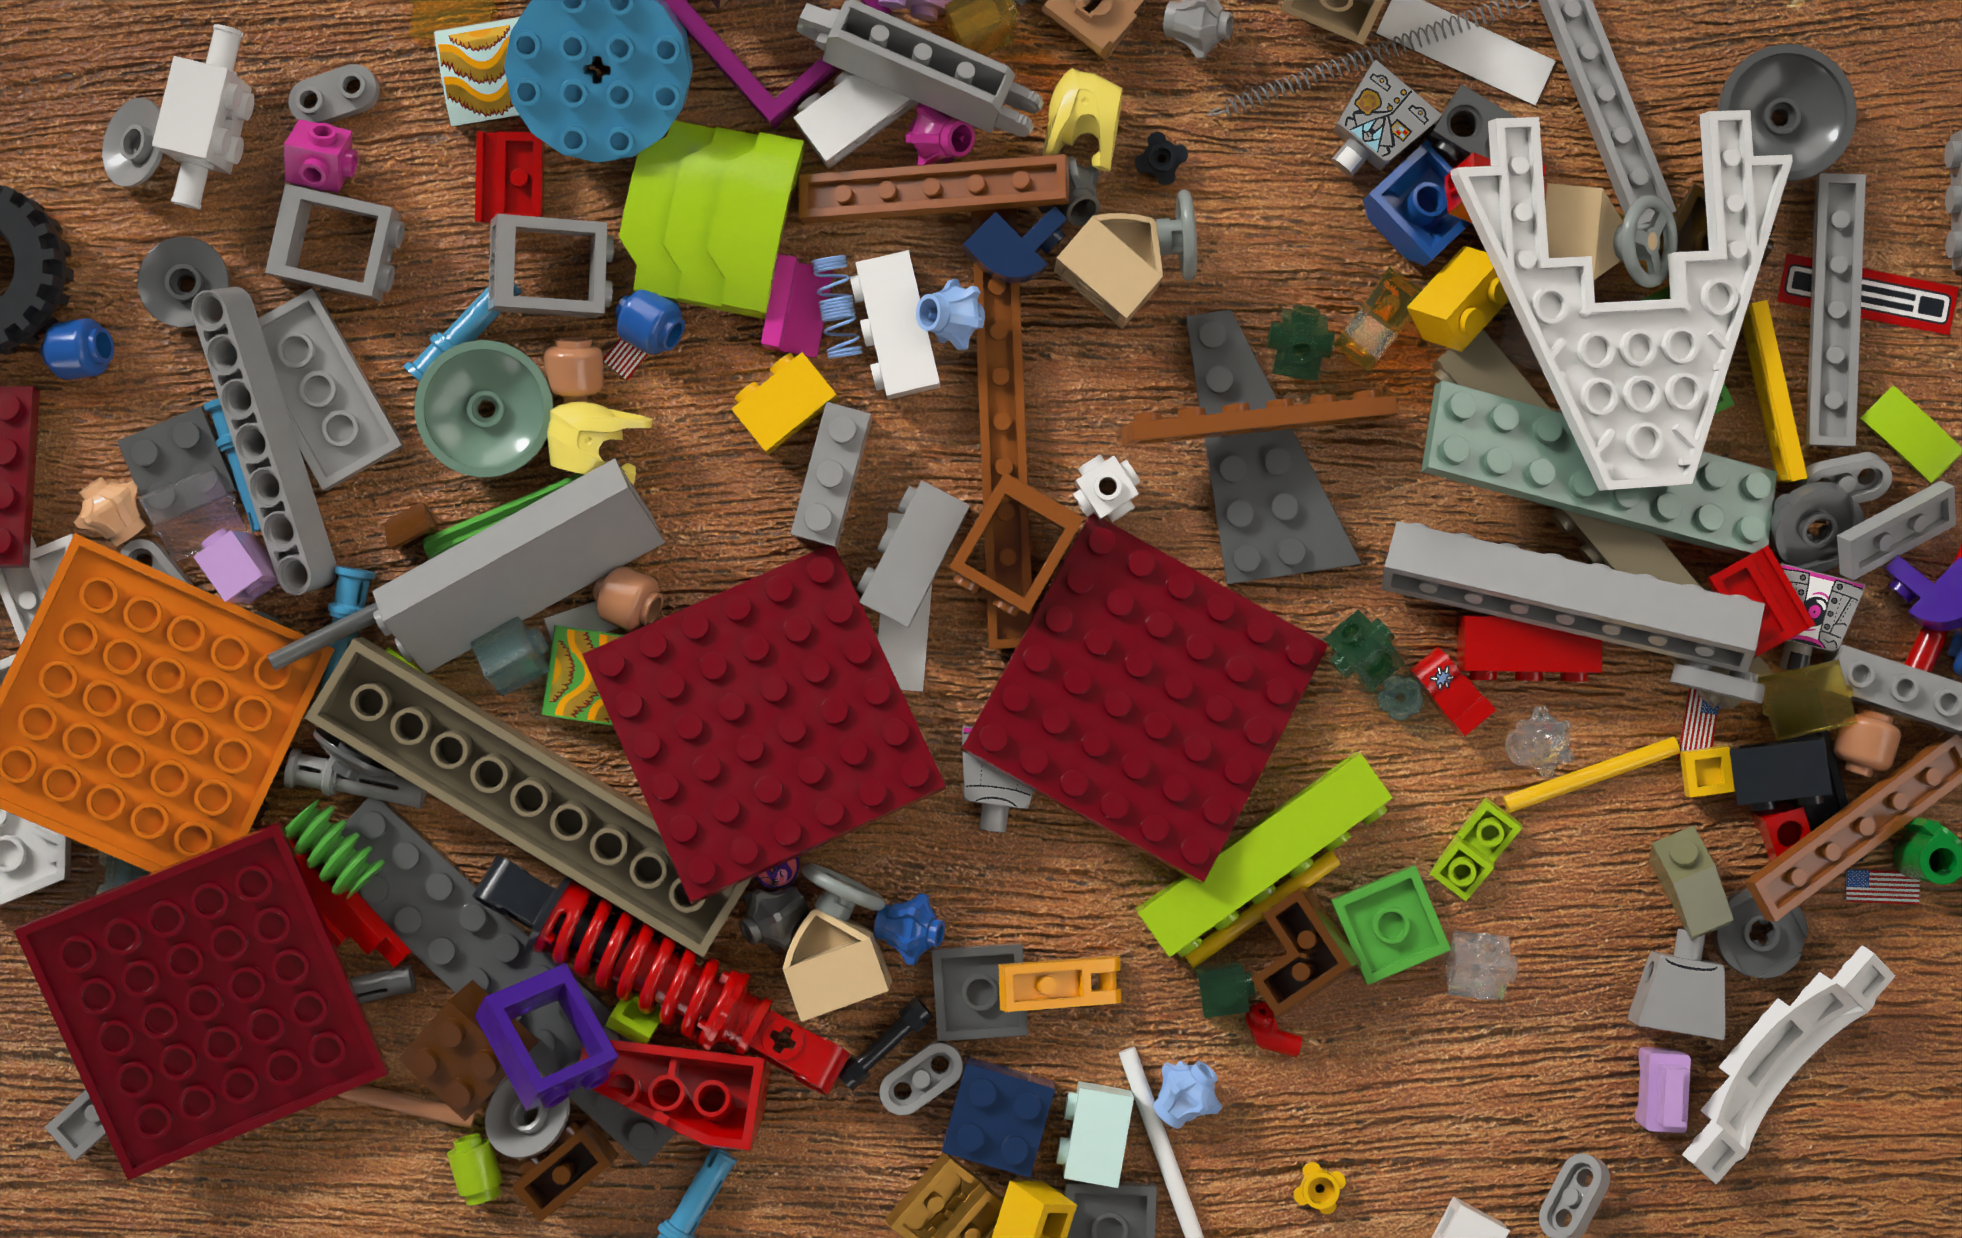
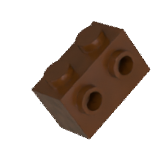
M591 1119L580 1128L575 1122L571 1123L563 1130L555 1142L558 1145L545 1157L542 1153L531 1157L517 1168L522 1173V1176L511 1188L540 1223L609 1167L619 1155Z

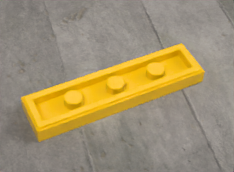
M1768 300L1751 303L1747 306L1742 330L1774 471H1777L1776 481L1779 484L1805 479L1807 478Z

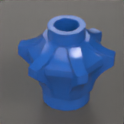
M923 893L918 894L915 898L905 903L886 904L884 909L878 911L875 919V938L886 941V944L894 947L902 955L906 964L916 965L921 954L930 949L931 946L938 948L945 934V922L936 918L934 909H931L929 895Z

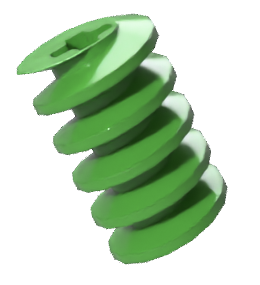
M317 799L285 827L284 832L289 841L299 838L294 847V852L297 855L312 851L306 864L309 868L313 869L325 864L319 879L322 882H326L337 877L332 887V893L340 895L350 891L348 899L364 887L382 869L385 861L380 859L369 864L367 859L373 848L369 845L356 850L354 846L360 834L356 832L343 837L342 832L348 821L342 819L331 824L329 819L335 810L334 806L331 805L318 810L316 807L320 799Z

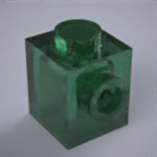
M1239 961L1194 968L1199 1008L1204 1019L1250 1012L1248 1000L1256 999L1255 986L1251 979L1253 975L1252 972H1244L1243 966Z

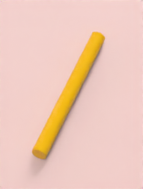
M1673 736L1503 796V802L1508 813H1512L1680 754V747Z
M1332 851L1326 852L1316 859L1313 865L1303 873L1288 879L1278 886L1277 890L1268 898L1256 905H1251L1241 912L1240 916L1233 923L1220 931H1214L1203 939V943L1187 954L1185 958L1194 969L1265 919L1263 916L1264 912L1299 888H1308L1340 866V861Z

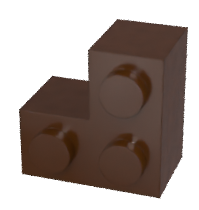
M1311 887L1299 888L1263 913V916L1288 953L1251 977V979L1277 1017L1288 1014L1362 963Z

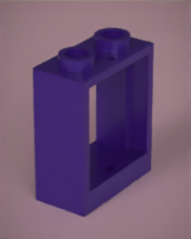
M566 963L484 997L475 1015L477 1022L526 1111L543 1105L545 1109L554 1107L568 1098L569 1092L582 1086L585 1091L598 1087L610 1077L608 1073L618 1058L615 1049ZM558 1000L589 1058L542 1078L510 1020Z

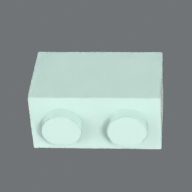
M1078 1081L1076 1093L1068 1092L1064 1119L1071 1120L1069 1137H1060L1056 1164L1063 1165L1064 1179L1118 1188L1134 1100L1132 1090Z

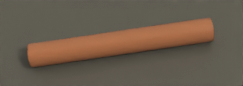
M361 1085L339 1094V1098L472 1129L476 1117L475 1111L464 1121L447 1104L368 1085Z

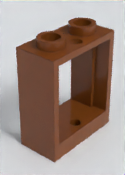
M1004 472L949 566L951 571L957 573L952 581L974 594H977L980 587L996 596L992 604L1015 618L1019 611L1028 615L1084 518ZM1004 496L1063 530L1025 598L965 564Z

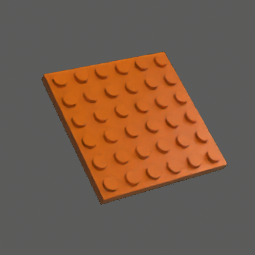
M75 533L0 687V809L151 873L247 835L335 649L326 646L274 671L267 655L305 637V635L238 605L225 602L220 597Z

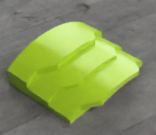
M674 120L669 128L667 137L638 153L628 190L619 239L637 265L633 291L646 290L676 302L766 319L776 270L775 265L792 191L796 192L805 152L804 141L759 132V135L721 127L711 128Z

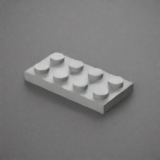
M311 288L258 318L300 451L322 490L328 491L405 447L317 290Z

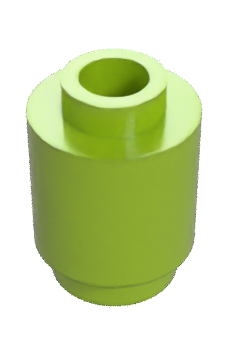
M475 1133L455 1140L453 1142L455 1148L447 1152V1157L459 1196H464L466 1205L471 1206L485 1203L502 1194L500 1184L503 1182L493 1145L489 1139H481L480 1134Z

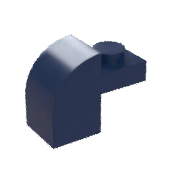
M1054 206L1021 238L995 212L963 244L962 251L985 274L997 281L1012 284L1027 282L1046 271L1048 264L1037 253L1042 249L1046 255L1049 254L1065 238L1066 234L1061 229L1065 226L1067 218Z

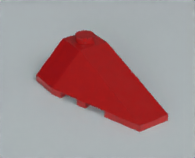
M609 1040L618 1058L608 1073L610 1076L608 1080L598 1087L591 1089L592 1091L704 1146L751 1152L764 1116L771 1073L765 1058ZM583 1045L580 1061L589 1058Z

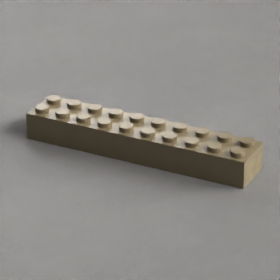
M364 637L354 638L305 716V719L702 957L706 954L751 880L750 878L692 905L649 809Z

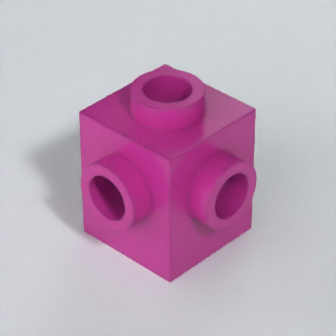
M298 120L284 143L285 182L312 187L319 191L338 193L347 176L353 177L356 172L358 152L357 150H352L351 130L337 128L327 123Z

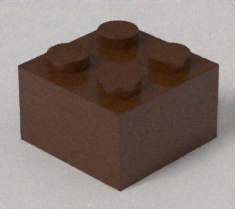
M473 979L444 1005L398 1058L405 1067L464 1121L508 1077L475 1018L484 997L489 994ZM516 1019L510 1020L529 1053L539 1040Z

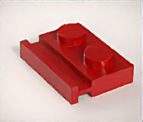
M477 131L475 222L477 224L491 223V220L497 214L543 217L545 142L531 132L497 131V133H485L484 131Z
M1769 545L1707 578L1709 585L1716 593L1743 595L1751 601L1765 603L1757 648L1753 659L1816 625Z

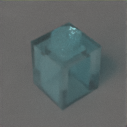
M518 616L470 642L485 678L502 696L550 671L544 657V653L549 651V647L537 627L530 630Z

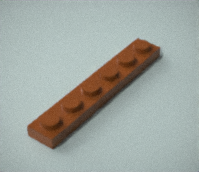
M1066 154L799 175V219L803 224L1069 204V160Z
M1374 389L1353 393V400L1337 401L1336 394L1313 396L1309 398L1310 404L1294 406L1293 398L1267 401L1265 409L1250 410L1249 403L1222 406V413L1206 414L1205 407L1187 408L1179 410L1177 418L1162 419L1161 412H1146L1134 415V422L1121 428L1123 447L1384 420L1398 414L1396 395L1381 397L1380 390Z
M1945 732L1744 881L1764 919L1777 922L1962 783V741L1958 733Z

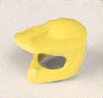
M1074 68L1067 71L1058 82L1051 97L1048 111L1049 121L1042 156L1058 155L1065 144L1073 146L1080 135L1091 134L1099 141V151L1091 158L1092 166L1099 170L1111 171L1121 111L1122 87L1095 73L1078 71Z
M569 402L559 405L550 410V422L547 431L550 464L559 469L585 475L607 463L599 455V447L604 441L623 440V429L652 428L653 418L608 409L602 405L589 402ZM630 463L623 464L621 468L634 485L636 467Z

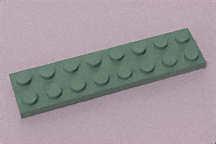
M1443 380L1434 387L1421 472L1744 558L1769 544L1777 471L1702 451L1693 484L1599 491L1563 413Z

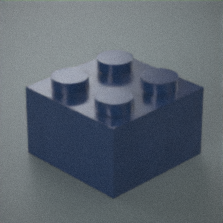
M967 1056L943 1139L942 1153L1030 1178L1055 1092L1054 1081Z

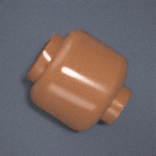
M576 336L556 338L555 345L545 350V378L551 393L561 396V403L588 402V395L596 394L603 388V354L599 347L592 345L591 338Z
M627 566L617 567L608 575L598 579L593 590V598L597 600L596 609L599 617L629 632L655 622L663 608L664 596L660 593L658 582L653 577Z
M1858 708L1856 714H1847L1842 718L1833 746V753L1838 759L1846 762L1844 771L1871 778L1873 770L1887 771L1891 769L1901 740V732L1893 725V717L1868 709Z

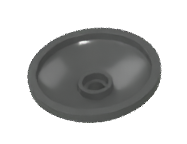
M1774 45L1751 54L1729 75L1721 90L1718 102V111L1750 110L1753 156L1792 155L1793 162L1786 182L1810 178L1830 167L1839 159L1849 145L1856 124V100L1851 84L1844 72L1828 56L1803 45ZM1773 112H1778L1783 116V126H1776L1772 122L1771 115Z

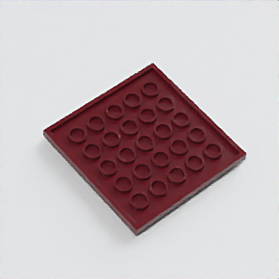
M1093 513L1086 520L960 750L1202 884L1205 882L1329 644L1105 519L1099 520L1096 514Z
M826 545L582 654L692 905L946 790L942 776L864 608L859 603L860 600L838 552L833 546Z
M281 821L22 924L13 930L127 1180L374 1081L389 1073L390 1069L289 838L284 832Z

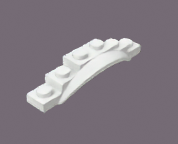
M1861 946L1845 962L1842 969L1832 980L1819 972L1809 985L1801 991L1791 1006L1777 998L1719 1066L1729 1078L1714 1092L1711 1099L1700 1110L1711 1121L1694 1138L1693 1142L1682 1154L1713 1183L1717 1185L1735 1162L1743 1159L1748 1153L1753 1137L1763 1117L1775 1098L1799 1068L1836 1033L1859 1017L1867 1014L1874 1006L1876 998L1894 979L1895 975L1875 953Z

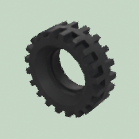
M0 185V233L10 244L15 258L14 277L6 293L0 297V353L10 355L17 353L15 347L22 343L32 346L40 339L36 333L42 327L50 328L52 324L59 321L52 315L58 304L67 306L70 296L63 294L65 280H74V270L66 267L65 256L72 254L70 245L62 241L58 234L62 228L57 220L50 218L44 212L45 208L38 202L12 188Z

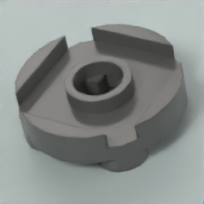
M1809 483L1793 490L1790 494H1783L1775 500L1769 537L1774 550L1788 564L1814 572H1822L1839 565L1837 535L1863 522L1864 515L1860 505L1837 483ZM1815 520L1826 521V525L1819 527V534L1812 536L1807 530L1809 525Z
M1748 888L1740 889L1727 898L1734 921L1713 931V942L1719 956L1729 967L1746 976L1768 979L1786 973L1798 963L1803 954L1800 951L1804 946V938L1807 939L1808 933L1806 918L1799 906L1795 907L1777 922H1772L1764 919ZM1756 921L1762 925L1767 923L1770 925L1771 930L1765 933L1767 941L1764 944H1761L1756 939L1750 940L1751 925Z

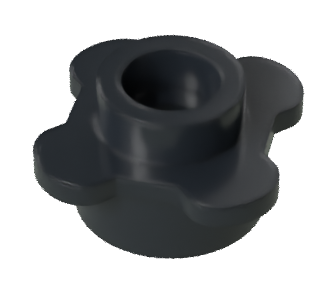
M1154 132L1147 139L1148 146L1144 153L1136 157L1135 167L1140 173H1147L1152 178L1157 179L1159 184L1167 186L1175 181V171L1181 163L1186 162L1188 150L1184 145H1174L1167 141L1163 133ZM1159 155H1164L1166 157V161L1160 163L1158 162L1157 157Z

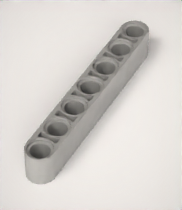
M237 286L203 290L196 294L191 307L192 316L277 581L281 588L291 595H301L327 587L336 578V573H334L336 561L253 301L244 289Z

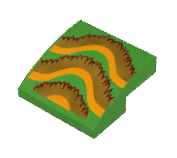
M554 625L541 715L613 725L582 654L624 635Z

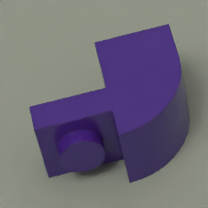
M1899 555L1888 564L1885 570L1888 578L1892 581L1887 586L1906 603H1909L1913 598L1917 601L1908 611L1910 619L1914 623L1936 631H1949L1962 627L1961 557L1934 584Z

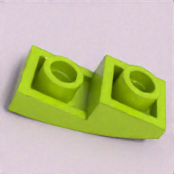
M1894 385L1860 418L1865 426L1895 450L1899 458L1931 485L1962 455V447Z
M1485 797L1446 847L1431 869L1430 875L1464 901H1467L1494 869V862L1521 831L1522 824Z

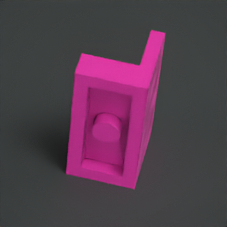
M778 254L761 344L765 349L795 355L803 352L806 357L810 358L818 356L824 327L818 303L829 299V297L819 296L817 291L824 286L832 284L833 277L816 276L813 274L812 265L799 263L797 257ZM833 270L818 272L820 274H834ZM831 288L823 290L820 293H830Z

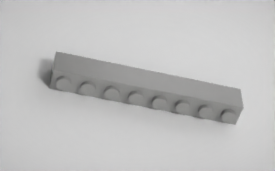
M1399 521L1396 522L1390 544L1381 590L1743 673L1748 672L1756 652L1765 603L1751 601L1743 595L1720 594L1704 590L1702 587L1693 584H1675L1658 580L1649 574L1635 575L1613 570L1604 564H1586L1568 560L1555 553H1537L1521 549L1510 543L1497 544L1476 539L1466 533L1452 534L1431 529L1421 523L1408 524Z

